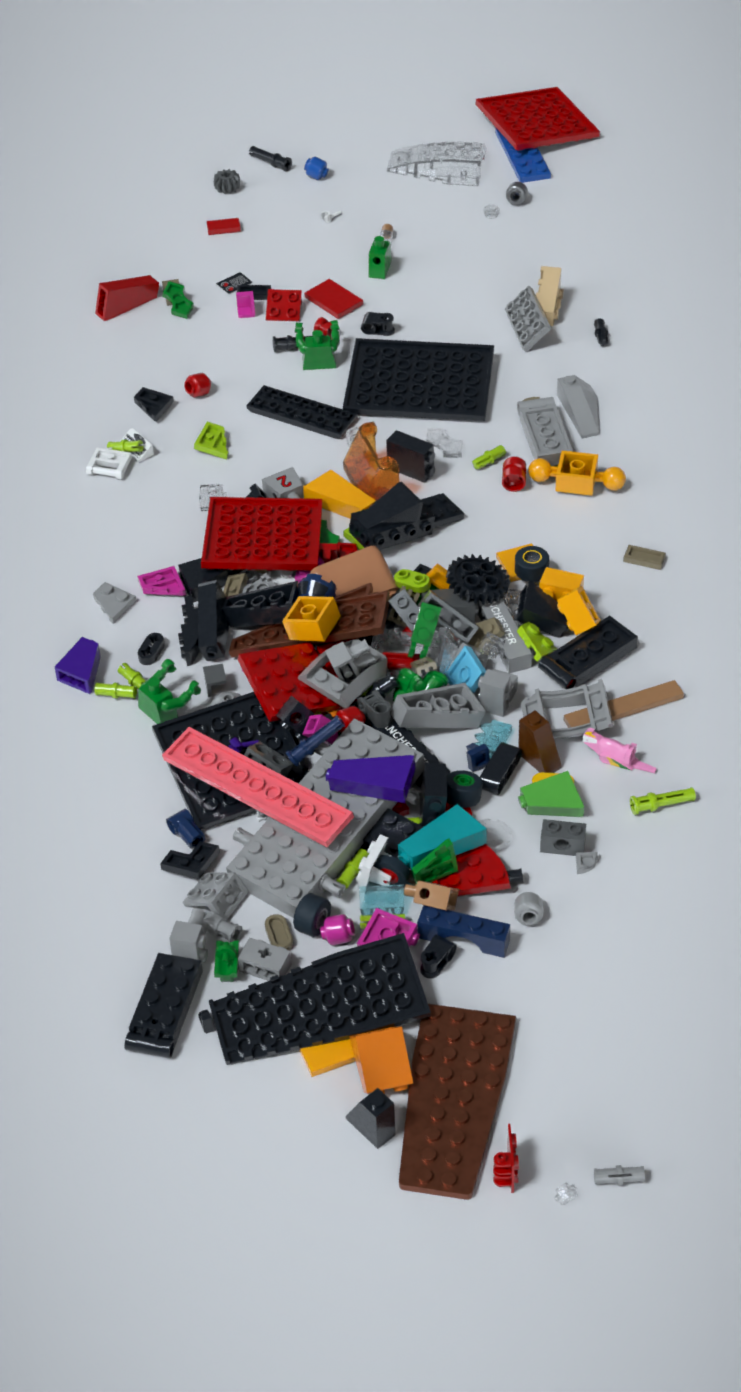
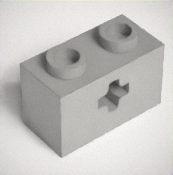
M249 937L238 956L239 971L270 981L269 978L278 975L280 977L287 974L292 965L291 952L284 947H277L263 940Z

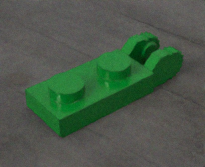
M421 602L410 639L411 645L408 657L412 658L414 656L416 643L423 644L419 656L420 659L426 657L428 647L433 639L441 607Z

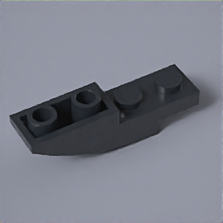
M192 595L184 596L185 604L181 606L183 616H187V618H184V624H181L182 633H178L179 644H184L183 647H180L182 659L186 658L187 666L193 664L200 652L198 644V608L194 609Z

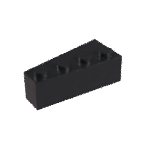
M294 581L225 597L222 610L229 626L283 624V619L299 597V582Z

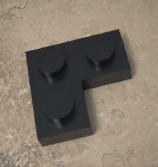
M200 841L190 854L170 850L160 863L161 870L200 879L220 853L219 846Z

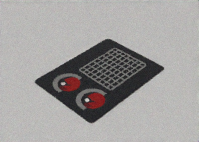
M239 272L216 284L229 294L236 291L238 285H249L253 282Z

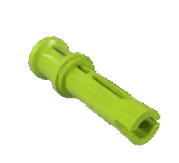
M690 787L656 795L650 792L646 796H630L629 802L632 813L637 815L642 811H656L658 807L695 801L696 794L694 788Z

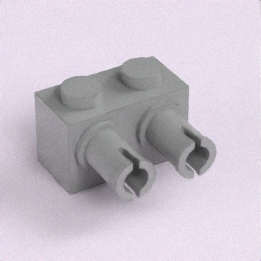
M365 639L349 648L341 642L325 650L338 678L348 685L360 675V670L376 663Z
M194 908L188 923L182 921L175 922L169 938L172 955L206 962L208 957V949H205L207 926L202 923L206 916L202 909Z

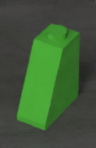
M568 771L520 787L518 801L521 808L526 809L528 815L584 816V805Z

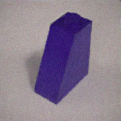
M81 637L55 665L57 681L91 694L101 659L99 643Z

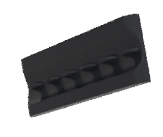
M265 385L246 405L247 409L252 413L335 439L340 438L357 417L356 413L347 410L343 411V409Z

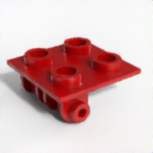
M268 289L265 320L299 321L302 290Z
M508 1124L507 1152H499L494 1156L493 1182L498 1187L511 1186V1193H514V1183H518L519 1160L518 1155H516V1133H511V1126Z

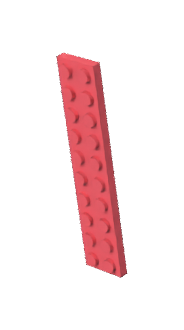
M188 727L162 754L164 761L325 847H328L354 818L352 811L191 727Z

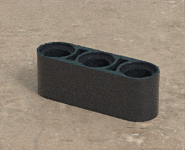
M504 742L499 744L480 775L483 782L482 790L497 795L501 793L520 761L522 755L521 748Z

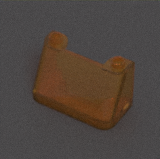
M373 421L364 423L359 427L343 460V469L351 484L377 501L399 482V465L392 457L378 458L375 440L377 426Z

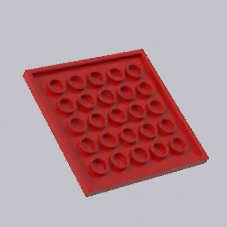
M558 87L478 98L475 102V105L516 150L551 146L558 143L564 144L571 141L576 142L599 137L600 135L597 127Z
M210 497L201 568L312 571L318 566L322 499Z

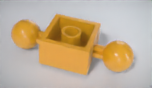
M562 450L558 467L551 466L546 459L538 458L533 460L528 468L529 476L537 482L546 481L550 476L556 477L555 491L592 496L595 482H603V485L609 490H619L626 482V475L619 467H609L604 472H598L599 454Z

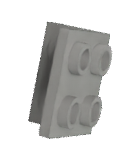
M235 872L205 873L201 876L197 885L188 892L183 904L185 906H208L211 912L228 919L249 891Z

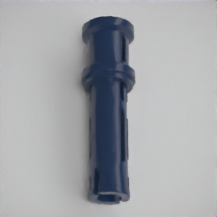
M338 715L335 716L311 737L300 740V744L294 749L286 751L288 758L298 767L304 758L314 754L315 749L345 727V723Z

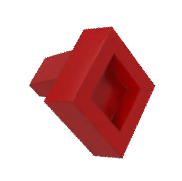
M320 543L319 555L324 563L338 558L337 544Z

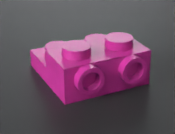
M376 908L359 938L357 946L402 933L405 934L409 948L411 945L416 946L419 940L417 924Z

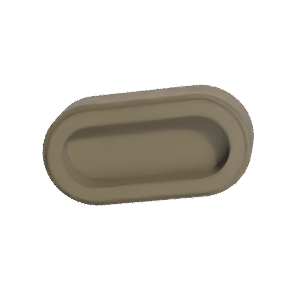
M279 914L267 917L265 920V931L270 944L284 947L290 951L293 948V937L285 917Z

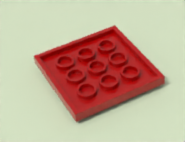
M311 642L239 654L237 660L269 722L281 720L276 714L290 696H293L314 714L342 709V706L298 679V676L318 657ZM296 712L291 715V718L295 717Z

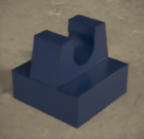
M471 743L466 746L468 750L466 752L468 768L472 772L488 764L490 760L489 748L485 744L478 746L475 743Z

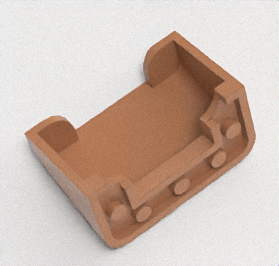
M369 546L319 565L310 572V574L322 575L321 579L328 583L332 580L337 587L336 596L368 583H372L373 593L388 591L390 599L399 589L382 553L376 546Z

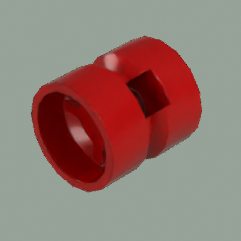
M519 457L507 458L503 462L502 485L508 491H520L526 485V462Z

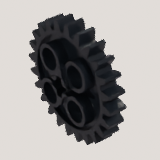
M471 554V558L464 555L463 559L457 557V561L452 560V564H449L446 583L450 584L449 589H454V594L460 593L459 598L467 597V602L472 599L475 604L481 601L484 605L485 601L492 604L493 600L498 602L500 598H504L509 588L510 576L506 575L507 570H501L502 565H495L496 560L490 562L489 557L482 559V556L479 555L478 558H475Z

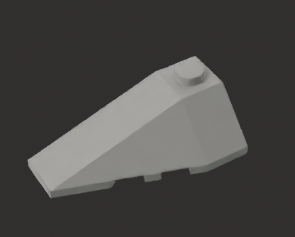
M575 375L558 378L557 396L581 438L599 435L597 395L591 385Z

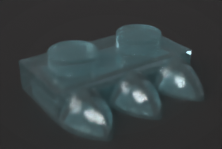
M492 720L491 723L481 724L480 728L483 732L475 734L474 737L479 741L475 742V744L478 746L485 744L489 748V756L492 757L501 742L506 743L512 732V725Z
M403 885L359 887L360 911L362 915H372L376 908L389 912V909H391L392 914L403 913Z

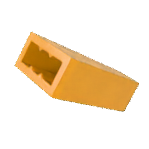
M331 469L303 486L304 498L322 499L323 509L351 519V513L368 509L376 502L372 497Z

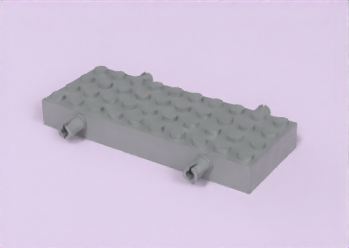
M353 719L331 746L322 743L315 749V753L322 757L298 784L352 811L354 818L328 847L319 844L271 817L268 818L255 835L239 827L233 834V840L245 846L226 867L227 872H235L249 891L248 893L294 918L298 903L308 893L321 896L326 890L340 898L341 894H344L346 886L334 879L364 844V837L388 808L392 810L398 802L332 791L329 788V782L326 781L327 769L331 768L334 760L413 755L415 757L416 770L411 783L412 786L424 770L423 753ZM410 788L406 800L416 805L421 799V793Z

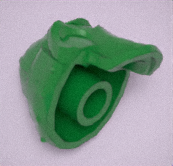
M403 668L399 671L397 678L401 687L395 688L392 697L393 702H395L397 695L447 686L449 680L444 674L437 671H429L422 679L421 676L410 669Z

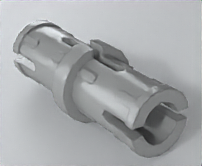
M616 1165V1168H594L595 1184L617 1183V1185H623L624 1182H645L644 1166L622 1167L621 1165ZM615 1174H630L629 1176H611V1177H608V1175H615Z

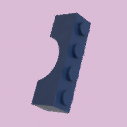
M423 905L417 921L419 939L431 941L432 937L436 934L443 938L451 936L462 937L475 943L482 953L505 958L510 942V924L426 905Z

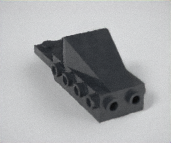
M401 481L368 509L351 513L349 533L364 548L376 546L381 550L432 535L433 528L463 520L465 513L444 493L419 499Z

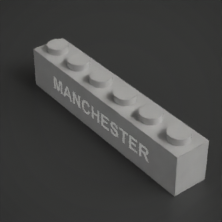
M500 598L498 602L493 600L492 604L485 601L484 605L481 601H478V616L480 620L484 621L495 617L500 621L505 632L494 643V646L508 673L531 668L532 659H534L532 648H527L524 640L517 633L519 624L513 620L511 609L505 605V599Z

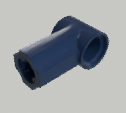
M183 809L166 819L167 826L172 834H178L189 848H195L200 841L204 842L206 840L204 833L196 826L192 815L187 809Z

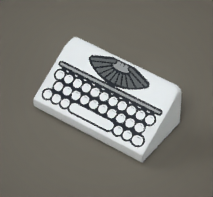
M133 428L121 439L129 441L141 440L143 444H139V446H144L142 452H131L132 457L138 462L154 455L153 445Z

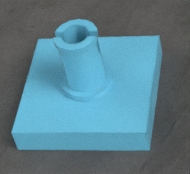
M464 646L445 676L449 680V685L466 683L474 694L478 688L479 679L485 675L486 670L473 649L469 646Z

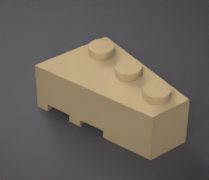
M541 266V278L538 281L540 286L538 293L536 292V297L549 325L553 326L555 319L558 320L561 299H563L564 289H561V268Z

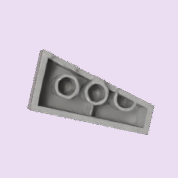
M466 683L397 695L391 709V715L399 727L479 728L486 712Z

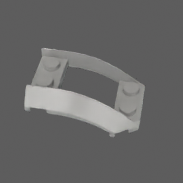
M354 639L344 642V644L349 648L361 641ZM369 646L376 663L365 667L366 670L348 685L322 668L329 662L324 651L298 676V679L340 706L347 708L375 682L386 678L387 658Z
M599 679L598 683L590 686L584 684L559 691H540L538 688L535 689V694L529 699L526 697L521 702L523 717L536 710L545 719L544 708L587 705L590 723L570 728L551 729L554 738L580 737L584 735L588 728H594L595 732H599L615 726L607 699L608 694L602 679Z

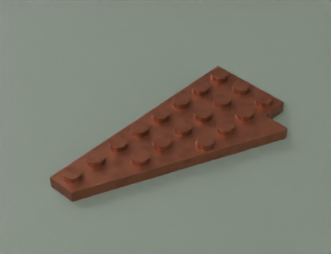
M368 583L336 596L335 602L341 616L325 641L289 640L283 624H269L232 639L229 653L232 658L238 657L241 653L309 642L312 645H319L326 642H338L345 639H357L364 636L383 634L389 607V592L373 593L372 583Z

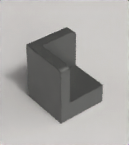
M223 664L203 667L208 697H211V686L227 683Z

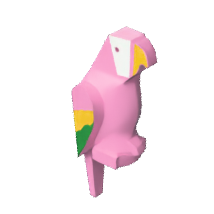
M588 728L585 731L582 742L593 749L603 763L631 771L634 768L651 773L656 772L657 768L643 763L636 758L637 744L624 745L617 740L598 734L594 731V728Z

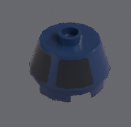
M307 574L306 578H303L298 584L299 596L334 597V599L337 587L332 580L330 583L322 580V575Z

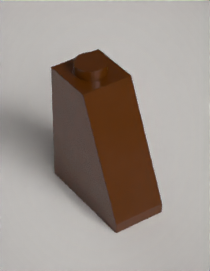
M536 710L519 720L518 747L522 749L521 757L539 773H554L561 769V761L549 722Z

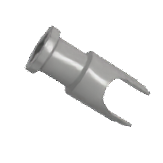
M205 908L202 909L207 913L202 922L207 926V932L215 936H222L228 939V942L239 940L242 934V926L234 925L228 922L226 918Z

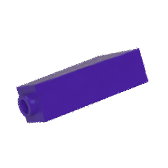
M413 755L334 760L331 768L327 769L326 781L329 782V788L332 791L405 803L416 770L415 757Z

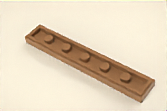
M672 680L609 700L612 721L683 699L684 693L677 682ZM584 708L565 714L563 720L568 728L590 723L588 709Z

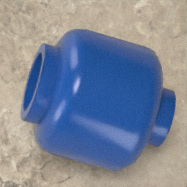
M318 157L309 158L304 167L306 175L316 180H320L322 177L325 178L329 171L327 162Z

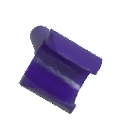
M235 737L229 741L231 745L228 747L240 753L244 748L259 742V740L241 743Z

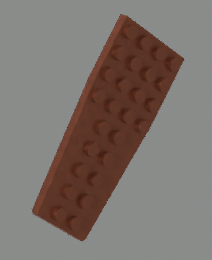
M428 1004L431 1016L421 1019L412 1059L411 1074L413 1084L409 1085L399 1188L406 1191L469 1200L473 1196L506 1079L516 1016Z

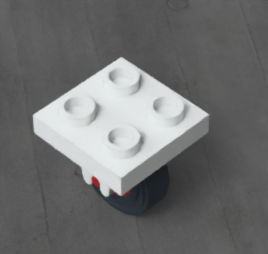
M380 834L376 842H371L367 852L369 853L368 857L362 858L359 865L361 870L356 878V881L359 882L358 892L365 894L371 882L390 889H401L410 878L408 867L401 860L385 852L388 837Z

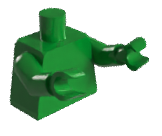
M337 320L330 321L332 324L330 326L332 330L331 338L330 336H323L321 330H315L312 332V337L305 338V342L303 323L296 322L294 331L297 333L295 335L296 346L303 354V370L336 368L334 352L340 344L338 331L340 327Z
M165 659L161 665L162 669L142 683L138 689L139 709L156 724L177 718V710L182 709L191 700L193 694L199 695L201 693V688L198 686L199 683L193 680L186 692L184 691L178 698H173L172 693L160 683L167 673L176 671L175 663L170 659Z

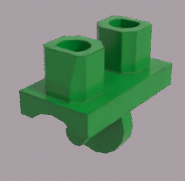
M239 940L233 942L216 941L214 977L220 978L221 982H233L234 978H237Z

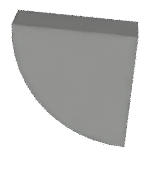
M576 852L577 874L586 873L594 868L597 863L598 852Z

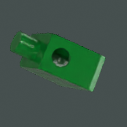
M376 236L369 251L368 277L385 279L392 262L391 244L389 241H384L383 236Z

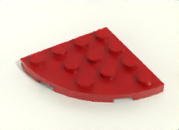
M487 844L455 855L458 871L431 882L459 888L458 896L511 889L504 864ZM427 890L426 896L429 897L430 892Z

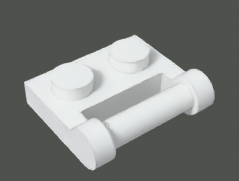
M97 447L87 465L86 473L89 475L114 476L116 479L122 480L132 459L131 452ZM97 465H99V466H105V467H111V468H117V470H116V469H110V468L97 467Z

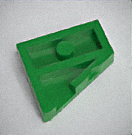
M450 838L446 839L412 868L416 884L418 881L433 882L458 871L454 847Z

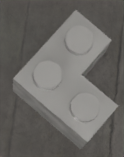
M487 669L485 675L480 677L478 682V688H480L478 701L486 713L504 717L517 691L518 675L496 669Z

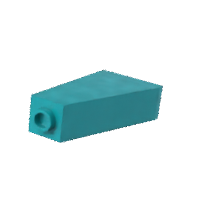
M457 804L398 844V859L412 870L417 863L448 838L453 843L455 855L461 854L486 844L487 828Z

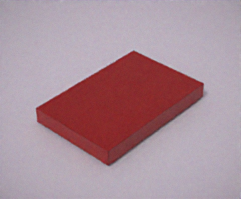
M331 279L304 293L306 299L337 319L363 305V299Z

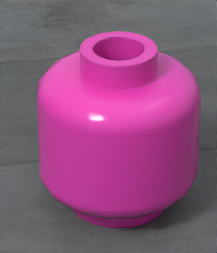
M345 914L327 917L324 920V926L320 928L323 940L327 939L330 945L348 943L351 941L352 936L355 935L353 920Z

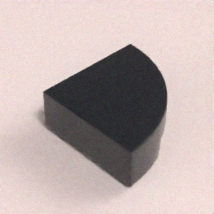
M206 1009L199 1012L198 1018L204 1033L213 1032L212 1018L209 1011Z

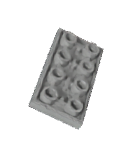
M527 286L513 301L507 304L505 308L507 316L522 349L528 352L551 330L548 320L533 288Z

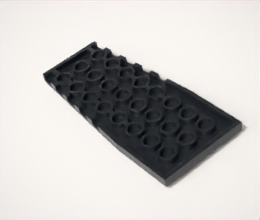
M398 934L331 954L311 962L312 965L302 969L299 966L291 969V973L280 977L275 975L269 978L270 981L256 985V983L248 985V989L237 993L232 991L227 993V997L213 1001V999L209 1000L226 1065L350 1039L349 1036L400 1026L430 1017L431 1011L405 934Z

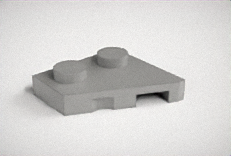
M106 582L93 593L94 600L101 606L102 611L109 616V621L113 624L136 602L135 595Z

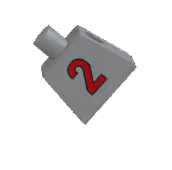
M293 467L262 479V489L268 498H304L302 482Z

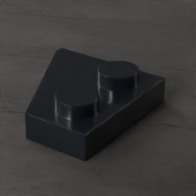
M142 387L134 396V403L154 421H157L174 402L173 396Z

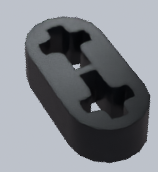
M151 633L145 638L137 652L139 662L142 665H151L157 660L164 648L162 634Z

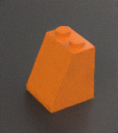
M394 1026L349 1036L364 1093H372L377 1088L384 1094V1090L393 1088L394 1092L408 1089V1084H413L402 1027Z

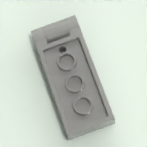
M547 397L517 402L520 422L534 460L543 458L551 465H558L561 451L573 452L554 398Z

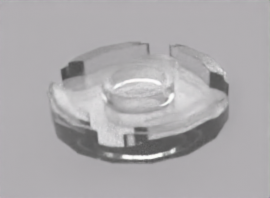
M491 819L478 821L487 828L486 844L497 855L504 853L511 844V830L508 825L500 820H497V822L491 821Z

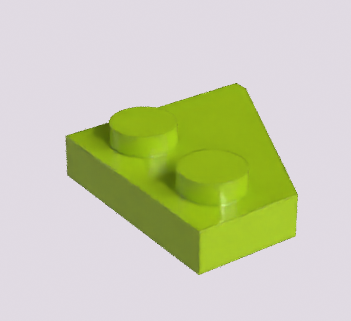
M207 421L194 443V449L227 460L228 450L226 449L224 427Z
M527 622L518 628L517 633L524 640L527 648H533L536 652L534 659L537 662L544 656L557 650L553 641L540 633L539 628L535 624Z

